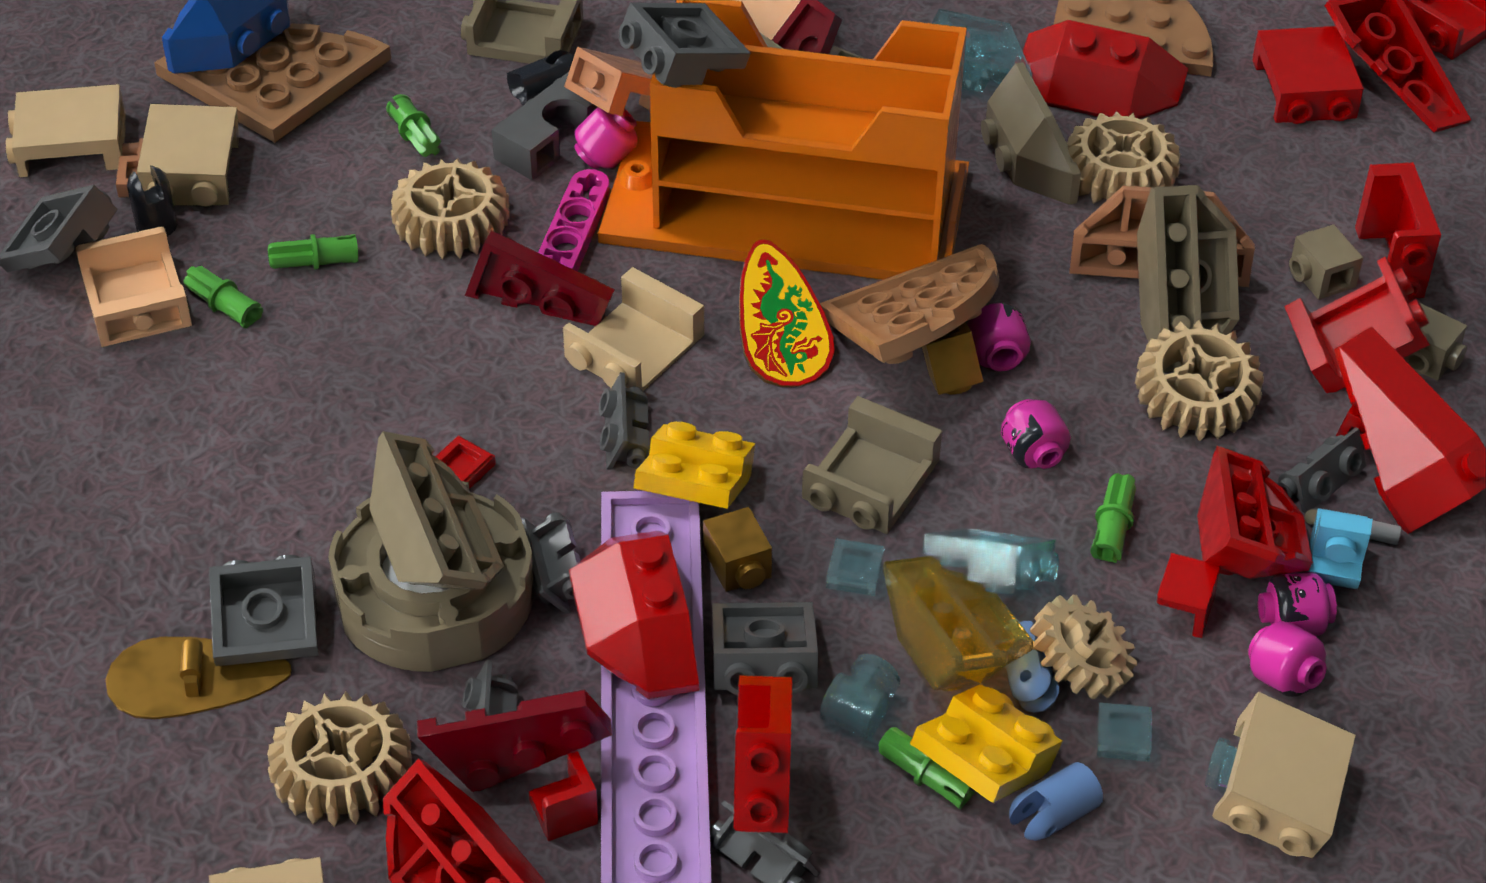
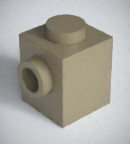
M1333 224L1296 236L1289 267L1294 279L1298 282H1303L1316 298L1320 300L1356 288L1363 256Z
M1420 303L1430 323L1422 327L1430 345L1404 359L1418 374H1424L1438 381L1448 368L1455 371L1462 363L1467 352V346L1462 344L1467 325Z

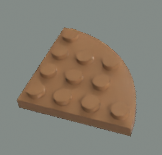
M1058 0L1053 25L1066 20H1072L1150 37L1188 68V74L1211 77L1213 69L1211 38L1200 15L1187 0Z
M292 23L290 27L234 68L172 73L168 71L165 56L154 62L157 76L209 106L237 107L239 123L275 143L391 60V50L389 45L357 32L347 30L343 36L321 32L320 25Z
M980 244L820 303L825 312L828 323L882 363L897 364L909 360L913 356L912 351L944 336L967 320L981 315V309L989 302L998 288L999 274L993 253L988 247Z

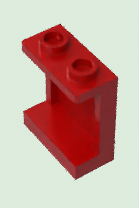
M1403 0L1431 50L1440 52L1451 60L1486 38V0Z
M1336 26L1258 30L1252 60L1255 69L1265 70L1276 98L1273 117L1275 123L1292 122L1301 124L1306 121H1344L1357 118L1364 88L1346 43Z
M1414 162L1370 164L1355 225L1359 239L1385 238L1389 248L1388 262L1394 271L1402 267L1415 292L1407 295L1409 300L1424 298L1439 246L1441 232Z
M1386 257L1377 260L1383 274L1382 277L1310 313L1301 298L1284 306L1310 370L1326 393L1337 392L1345 388L1334 349L1371 326L1403 358L1430 345L1422 328L1430 324L1419 301L1415 299L1410 302L1407 296L1415 292L1404 269L1401 267L1394 271Z
M739 675L733 827L736 831L788 833L792 677Z

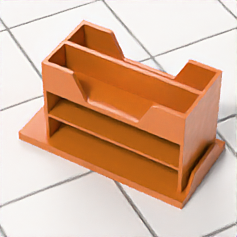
M676 0V3H705L750 51L751 55L745 69H725L720 72L708 69L702 85H681L674 88L663 85L656 79L655 74L652 75L650 82L651 122L636 121L637 126L634 129L638 137V144L620 162L598 231V243L745 262L752 245L758 240L765 239L772 241L786 252L799 269L882 280L953 255L969 171L968 161L955 160L967 28L902 20L874 59H864L768 47L742 1Z

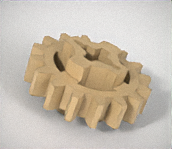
M1059 595L1052 602H1048L1034 617L1036 622L1030 628V632L1038 638L1032 644V647L1039 652H1044L1046 656L1040 663L1043 667L1053 666L1052 670L1056 673L1055 680L1058 683L1063 680L1070 681L1073 693L1077 694L1082 688H1085L1091 699H1096L1100 693L1106 698H1110L1133 677L1134 674L1131 670L1137 665V660L1129 654L1135 649L1134 644L1123 641L1121 636L1126 631L1123 626L1114 627L1115 623L1111 620L1112 614L1109 611L1098 613L1094 601L1090 600L1083 606L1077 595H1072L1067 601Z

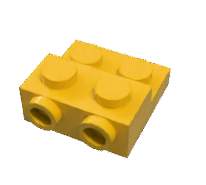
M676 421L670 422L668 425L663 424L651 437L649 456L636 469L633 488L728 509L749 481L756 443L743 441L741 435L728 431H719L714 434L700 432L696 430L694 425L686 422Z
M979 684L953 696L945 714L917 726L910 744L987 800L994 803L1042 778L1050 770L1063 740L1055 736L1049 724L1033 716L1025 715L1016 709L1007 695Z

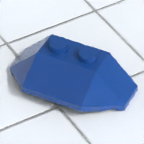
M188 0L180 11L173 29L168 28L162 36L168 71L172 73L234 68L290 27L289 0Z

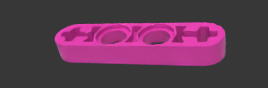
M586 169L574 174L538 253L554 259L575 271L579 270L609 200V179L606 174L595 169ZM589 187H592L589 199L584 198L583 191H587ZM576 214L588 217L587 220L581 222H572L567 218ZM562 243H570L576 246L569 251L555 249V246Z

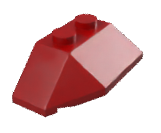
M1066 20L1029 33L1019 63L1023 62L1048 106L1097 117L1099 113L1112 117L1117 111L1121 116L1128 117L1134 112L1135 118L1141 119L1178 106L1188 75V68L1150 37L1072 20Z
M1217 446L1212 457L1197 514L1203 561L1220 565L1219 573L1223 575L1237 574L1249 579L1309 571L1313 561L1304 515L1285 490L1268 477L1270 471L1262 461Z
M652 531L610 538L569 570L587 655L617 677L636 686V691L647 699L699 691L689 610L668 534L661 531Z
M418 758L383 798L384 815L387 816L386 851L388 879L391 883H545L543 877L485 809L424 760Z

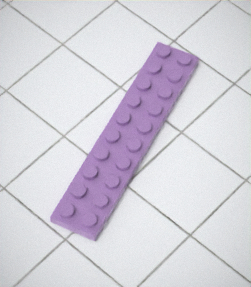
M647 491L601 492V545L613 537L652 531H661L669 535L689 610L699 679V691L647 699L636 691V686L617 677L601 665V708L611 718L612 735L601 740V883H711L699 503Z

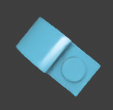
M1318 508L1310 539L1313 563L1307 572L1317 573L1325 584L1330 583L1334 586L1358 589L1361 581L1362 564L1371 536L1373 519L1366 516Z

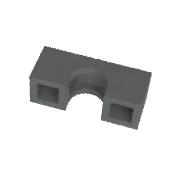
M566 73L537 96L528 100L525 105L505 120L500 121L492 129L494 159L533 180L560 159L559 129L576 130L597 106L564 87L568 73Z

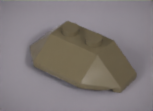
M1023 62L1015 63L987 102L986 119L981 121L982 138L986 145H993L998 169L1001 172L1007 171L1014 185L1069 205L1075 204L1078 201L1081 172L1076 162H1073L1070 157L1062 132Z
M1198 185L1153 187L1150 189L1137 231L1140 319L1148 342L1151 339L1158 340V335L1162 332L1163 328L1174 332L1175 327L1180 321L1188 329H1193V325L1198 320H1200L1203 329L1209 330L1218 323L1220 333L1224 335L1229 334L1239 321L1236 228L1220 209L1205 196L1206 193ZM1180 361L1170 365L1168 368H1166L1163 372L1174 371V368H1178L1182 365Z
M383 431L378 438L369 509L398 582L438 588L482 590L500 573L504 565L473 494L449 466L432 455L435 450L426 439Z

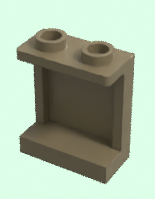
M473 0V9L469 16H464L461 25V38L467 42V54L530 64L549 56L554 51L564 50L569 53L583 21V0H561L559 5L526 0Z
M857 396L849 407L848 427L818 467L808 464L803 470L802 498L808 500L814 508L820 511L831 510L850 518L854 524L862 529L869 530L873 528L888 534L939 462L942 430Z

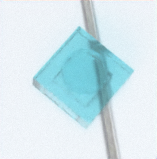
M836 538L827 572L826 588L875 596L884 559V546Z
M1099 702L1096 757L1149 762L1152 750V707Z

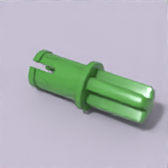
M405 94L392 97L399 108L396 109L393 103L389 101L386 111L397 123L401 137L406 141L410 140L421 156L427 157L431 153L437 155L440 152L438 146L441 143V139L431 128V122L427 114L418 111L411 99Z
M311 234L308 240L270 243L267 250L269 265L274 269L313 265L315 270L319 269V265L358 262V246L355 234L328 238H316L315 234Z
M191 266L186 271L187 276L183 280L185 287L207 301L208 307L213 312L220 310L245 329L261 318L263 314L261 304L240 292L232 280H222L203 266L196 268Z
M1115 473L1109 478L1104 503L1096 510L1095 519L1098 525L1090 551L1093 558L1115 563L1117 559L1120 561L1122 558L1126 531L1134 523V515L1131 509L1136 486L1134 484L1135 479L1130 474L1121 475Z
M891 727L879 742L880 754L914 776V783L917 786L925 784L953 803L958 809H962L975 794L971 787L910 744L912 737L897 727Z

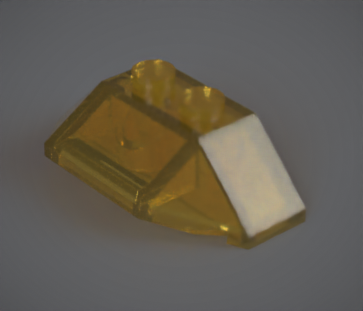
M932 556L893 560L883 563V573L898 640L933 690L954 691L963 686L983 684L1033 650V639L994 590L963 573L943 568V562Z

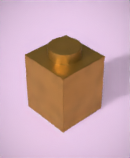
M966 322L944 336L922 346L929 376L938 395L944 393L951 395L960 394L968 391L972 385L983 382L972 333Z
M749 507L703 520V550L725 592L740 587L751 589L760 585L765 579L771 578L772 547Z

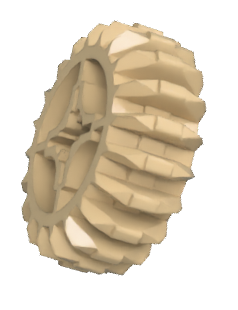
M1117 111L1112 117L1099 113L1096 120L1085 118L1083 126H1075L1073 133L1068 138L1069 155L1073 162H1076L1081 172L1079 196L1091 192L1093 204L1102 198L1108 200L1123 185L1151 188L1173 186L1179 175L1180 153L1179 146L1174 142V135L1165 133L1164 125L1162 124L1152 125L1150 117L1141 120L1135 118L1134 112L1129 117L1121 116Z
M457 158L454 163H445L442 159H440L438 165L434 166L424 163L422 171L409 170L408 178L398 180V188L393 191V198L391 199L392 223L395 224V230L400 237V241L406 240L410 250L420 247L425 257L432 253L433 250H437L443 260L447 255V251H455V254L460 259L463 250L467 248L473 253L478 254L480 243L484 245L491 230L503 235L504 226L508 225L509 195L506 193V187L501 182L500 176L492 175L490 167L478 168L476 161L466 165L462 164L459 158Z
M1200 320L1193 325V329H1188L1181 321L1175 327L1174 332L1163 328L1162 332L1158 335V340L1151 339L1146 345L1145 352H1143L1138 360L1137 369L1139 370L1136 374L1135 384L1136 388L1139 389V404L1148 405L1147 413L1149 419L1162 417V430L1172 425L1178 426L1180 438L1187 434L1188 429L1195 430L1198 441L1205 437L1207 430H1210L1218 440L1224 435L1225 428L1235 433L1240 428L1242 421L1248 422L1251 419L1255 407L1259 405L1262 396L1263 372L1259 371V356L1250 355V342L1237 344L1236 331L1224 335L1220 333L1218 323L1211 330L1203 329ZM1180 361L1182 366L1174 368L1173 373L1164 375L1163 371L1166 368ZM1234 386L1235 391L1232 394L1219 400L1217 394L1224 392L1225 387Z
M347 691L344 692L340 700L331 701L324 693L321 704L316 706L304 700L301 709L302 714L287 712L285 726L275 727L274 743L269 744L267 753L270 765L268 767L270 782L274 783L276 795L281 800V803L288 802L289 808L295 816L306 811L307 817L311 820L312 824L316 823L323 813L327 814L328 821L333 827L336 826L340 819V814H349V818L357 824L360 816L359 810L365 808L367 812L377 817L378 810L380 809L378 800L383 802L385 795L412 766L411 751H409L411 749L410 736L406 733V729L403 728V722L399 719V715L390 714V710L385 702L372 705V701L367 694L357 701H352ZM378 755L376 760L373 762L372 757ZM372 763L368 768H366L364 771H362V769H363L364 767H366L368 764Z

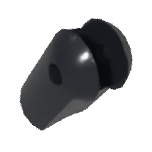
M564 50L554 51L543 59L508 72L507 83L511 94L519 99L522 105H525L528 100L537 96L553 84L555 80L569 72L574 55Z
M150 165L155 186L143 191L141 182L136 172L133 171L128 178L127 189L137 232L164 227L167 236L171 235L176 230L178 223L166 173L160 168Z

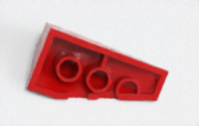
M1328 0L1324 6L1346 43L1434 133L1471 121L1470 116L1403 0Z
M1372 326L1334 349L1350 403L1359 409L1366 433L1361 435L1365 450L1371 449L1379 476L1375 477L1374 480L1378 493L1402 530L1409 534L1471 499L1486 488V447L1477 433Z

